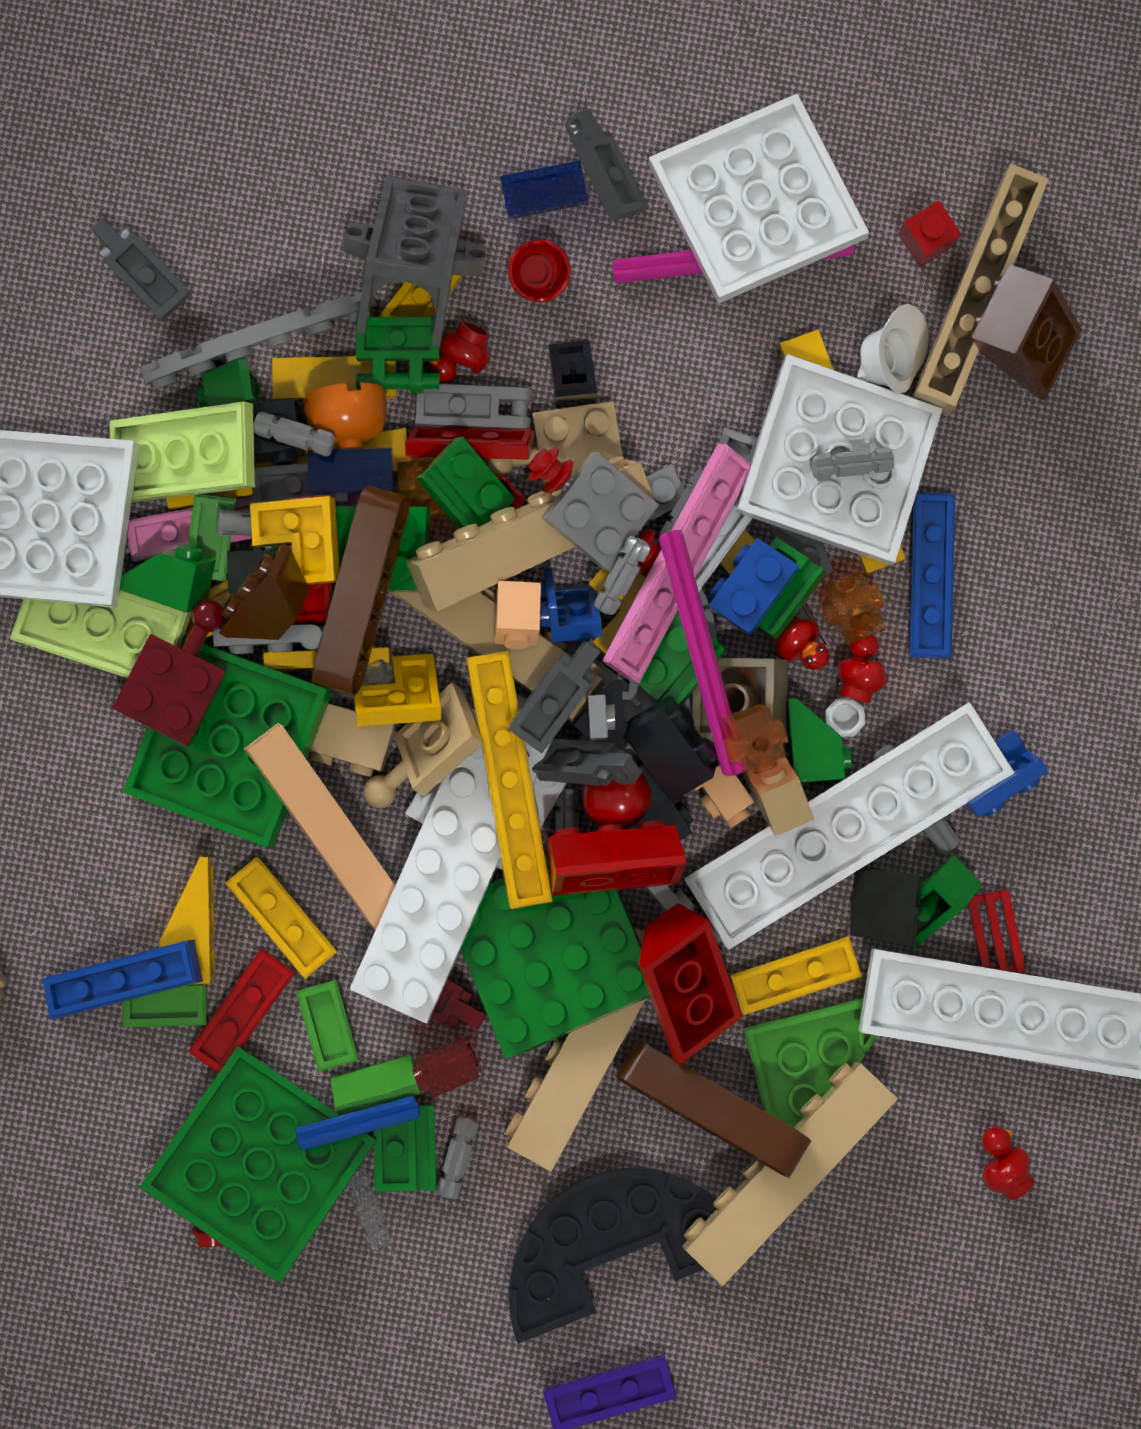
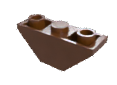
M282 544L272 557L265 554L258 563L253 575L248 574L237 594H231L220 614L226 619L219 634L226 638L279 640L296 621L310 589L290 547Z

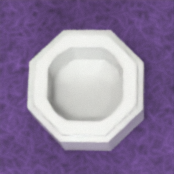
M852 698L835 699L824 711L825 723L842 738L854 737L865 725L864 707Z

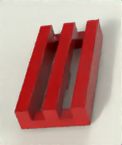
M1009 889L973 896L967 906L980 967L991 969L978 903L985 902L998 965L997 968L992 969L1014 973L1025 972ZM1000 899L1013 961L1012 965H1007L994 900Z

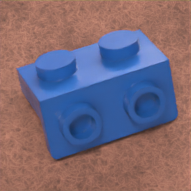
M759 538L755 540L752 546L746 544L742 547L733 561V565L736 567L727 580L721 578L715 584L708 597L712 600L709 608L714 615L723 617L750 637L799 570V566Z
M545 568V583H541L540 614L542 628H551L552 643L562 641L582 643L583 641H590L592 638L603 637L600 611L594 606L597 593L588 585L555 588L552 568Z
M1013 730L996 739L995 743L1015 774L963 805L966 810L978 818L982 815L990 816L995 814L1005 806V800L1016 793H1025L1032 790L1040 783L1039 778L1049 772L1042 759L1027 751L1019 735Z

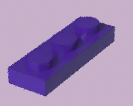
M665 1354L543 1389L553 1429H571L677 1398Z

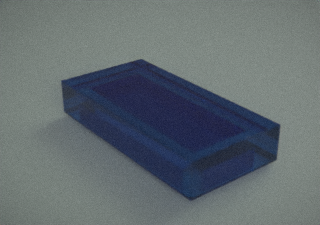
M392 448L333 449L329 456L314 453V450H308V492L310 494L362 493L367 485L393 492Z

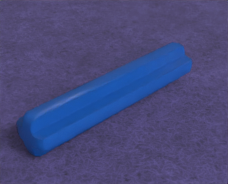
M411 1096L301 1126L296 1129L298 1145L302 1150L412 1121L420 1117V1109L417 1099Z

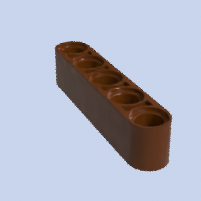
M367 485L359 497L313 667L312 681L315 685L355 696L363 684L409 515L410 498L406 495Z
M639 1040L635 1042L615 1075L618 1080L784 1177H791L811 1143L807 1136L688 1067L675 1063L674 1059Z

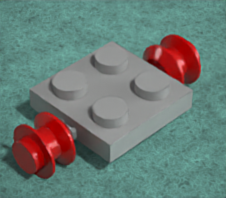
M557 447L549 451L545 448L540 450L529 463L528 468L532 470L529 480L533 482L541 478L545 481L543 492L546 494L558 491L559 489L562 490L542 519L605 571H610L618 556L622 555L623 552L621 550L629 537L633 536L644 540L650 545V552L644 562L639 561L641 566L639 573L641 575L648 573L662 548L660 542L656 544L653 541L655 535L653 529L639 531L659 504L598 452H591L575 475L571 476L573 461L568 459L560 462L557 459L559 454Z

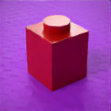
M940 200L906 220L898 233L920 268L954 247L962 235Z

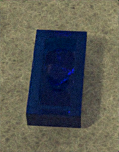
M580 160L500 176L508 220L588 204V195Z

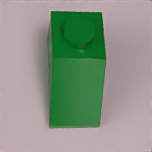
M246 358L237 359L202 374L204 387L197 388L200 408L237 402L253 403V405L260 404L256 374Z
M179 544L176 549L160 552L122 575L119 590L188 613L192 611L196 603L203 599H208L216 560L201 555L202 550L198 547Z
M797 698L788 699L786 723L789 762L799 777L800 782L814 783L845 779V771H851L849 746H842V737Z
M955 855L951 856L922 881L920 907L923 912L918 916L915 946H909L911 950L962 911L983 885Z

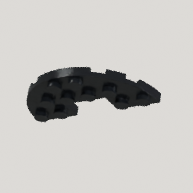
M639 1167L603 1171L588 1176L561 1191L536 1215L527 1228L514 1258L510 1276L509 1310L517 1344L596 1313L582 1272L654 1243L660 1242L675 1281L704 1270L682 1247L687 1241L683 1235L697 1219L701 1217L706 1221L714 1213L716 1208L713 1206V1203L717 1198L700 1185L679 1175L662 1170Z

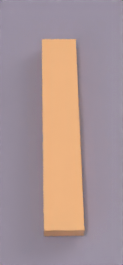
M277 723L244 749L375 932L395 888V884L282 724Z

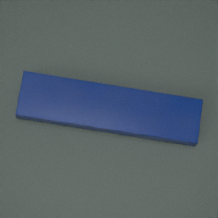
M917 492L912 506L909 658H952L955 494Z
M187 940L46 977L42 981L51 1020L203 982L195 940Z

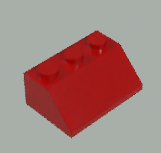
M661 820L646 821L639 824V828L623 829V826L620 824H609L598 827L597 832L581 833L578 828H566L556 831L555 836H549L547 842L552 896L675 885L679 883L686 865L685 854L676 825H665L664 821Z
M677 903L645 927L639 968L674 1062L680 1065L743 1016L708 919Z

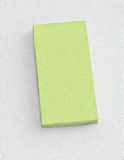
M237 402L110 421V439L131 440L140 444L132 502L255 487L253 403Z
M119 590L117 608L23 599L10 639L128 678L150 634L178 648L181 647L191 618V612L185 613Z

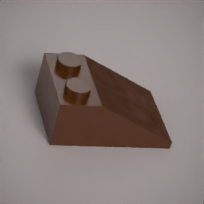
M1009 264L1004 275L998 277L991 291V300L984 313H980L975 319L971 339L982 355L1038 399L1045 401L1082 328L1054 279Z

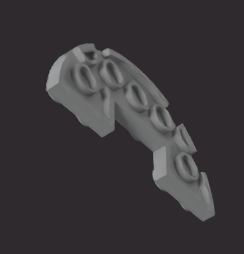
M362 292L354 294L355 296L353 297L347 295L316 305V309L309 311V308L301 309L201 343L193 351L189 348L160 358L157 363L152 362L140 367L145 384L152 382L154 389H158L178 382L175 374L189 370L190 376L214 370L217 368L215 361L222 359L224 356H226L228 362L254 355L253 346L266 342L268 348H276L293 342L291 334L298 331L308 330L309 336H315L334 329L332 321L346 316L349 323L356 322V317H359ZM372 297L371 308L378 306L376 297ZM371 308L369 317L373 316Z

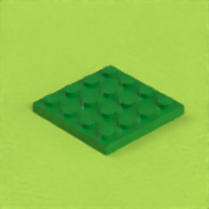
M183 638L180 649H182L187 638ZM203 644L197 657L225 670L227 674L190 747L147 726L123 793L266 848L274 849L288 810L244 748L279 723L282 724L307 760L333 691Z
M547 857V858H545V861H546L547 873H548L549 884H550V890H551L550 874H549V864H548V857ZM504 878L489 884L461 951L505 1059L511 1060L650 997L639 968L642 944L619 890L552 896L553 902L509 909Z
M237 1046L139 1188L281 1284L377 1140L364 1133L302 1150L298 1145L296 1129L337 1117L338 1113Z

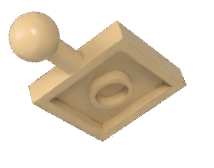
M614 401L532 413L536 447L533 448L529 460L481 459L494 474L505 476L515 466L529 465L533 457L543 448L549 451L557 447L559 449L557 459L560 462L568 459L573 461L571 476H574L591 452H598L607 460L622 456Z
M452 682L439 694L441 720L407 723L394 735L402 761L386 776L377 775L366 782L363 794L370 806L386 808L391 805L396 798V788L407 778H409L412 789L425 796L483 744L462 688Z

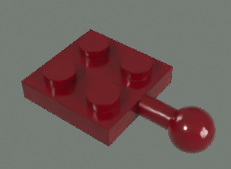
M203 599L195 604L191 612L194 626L182 649L150 634L112 709L190 747L227 674L225 670L197 657L208 633L218 630L224 623L225 617L220 615L223 609L221 604L212 599Z

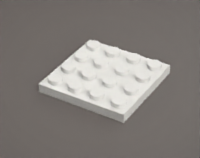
M798 94L649 157L648 164L718 304L868 239L869 231Z
M787 354L782 362L751 460V466L735 512L867 558L893 565L899 552L943 408ZM890 448L894 455V468L889 472L875 473L872 470L870 474L836 477V474H833L831 478L816 479L812 472V459L816 455L831 454L834 457L836 453L869 450L872 453L875 449Z
M0 430V597L117 608L140 444L131 440Z

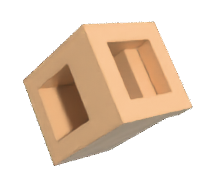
M720 765L716 767L711 780L692 790L696 792L700 788L702 789L705 796L700 798V801L713 819L720 816L729 828H732L751 815L747 807L754 803L753 799L737 776H725L721 771Z

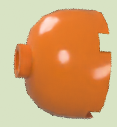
M360 382L361 390H348L347 383H338L306 393L307 399L303 398L307 425L312 426L316 432L318 429L332 432L336 437L334 447L338 448V453L353 454L362 451V445L373 441L382 432L386 421L385 388L382 386Z

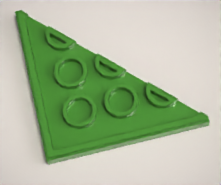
M864 998L743 1028L763 1111L794 1127L804 1117L800 1112L802 1107L815 1094L823 1097L833 1086L829 1079L843 1064L847 1063L851 1067L854 1062L861 1063L878 1036L858 1032Z

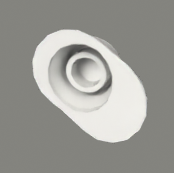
M910 304L898 306L891 314L884 328L868 335L864 339L860 350L861 366L857 374L860 380L871 382L880 387H890L892 391L899 394L908 391L913 378L925 359L929 344L927 323L923 314L916 306Z

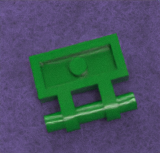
M356 317V360L358 362L372 361V373L356 374L357 390H361L360 382L380 385L385 388V393H387V389H410L411 394H423L424 389H440V373H424V361H440V347L432 346L436 317H369L365 334L357 333L358 317ZM387 361H410L409 373H387Z

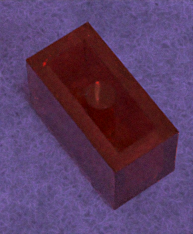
M466 1034L420 1053L416 1057L418 1065L412 1069L421 1092L429 1090L432 1098L478 1079L482 1074Z

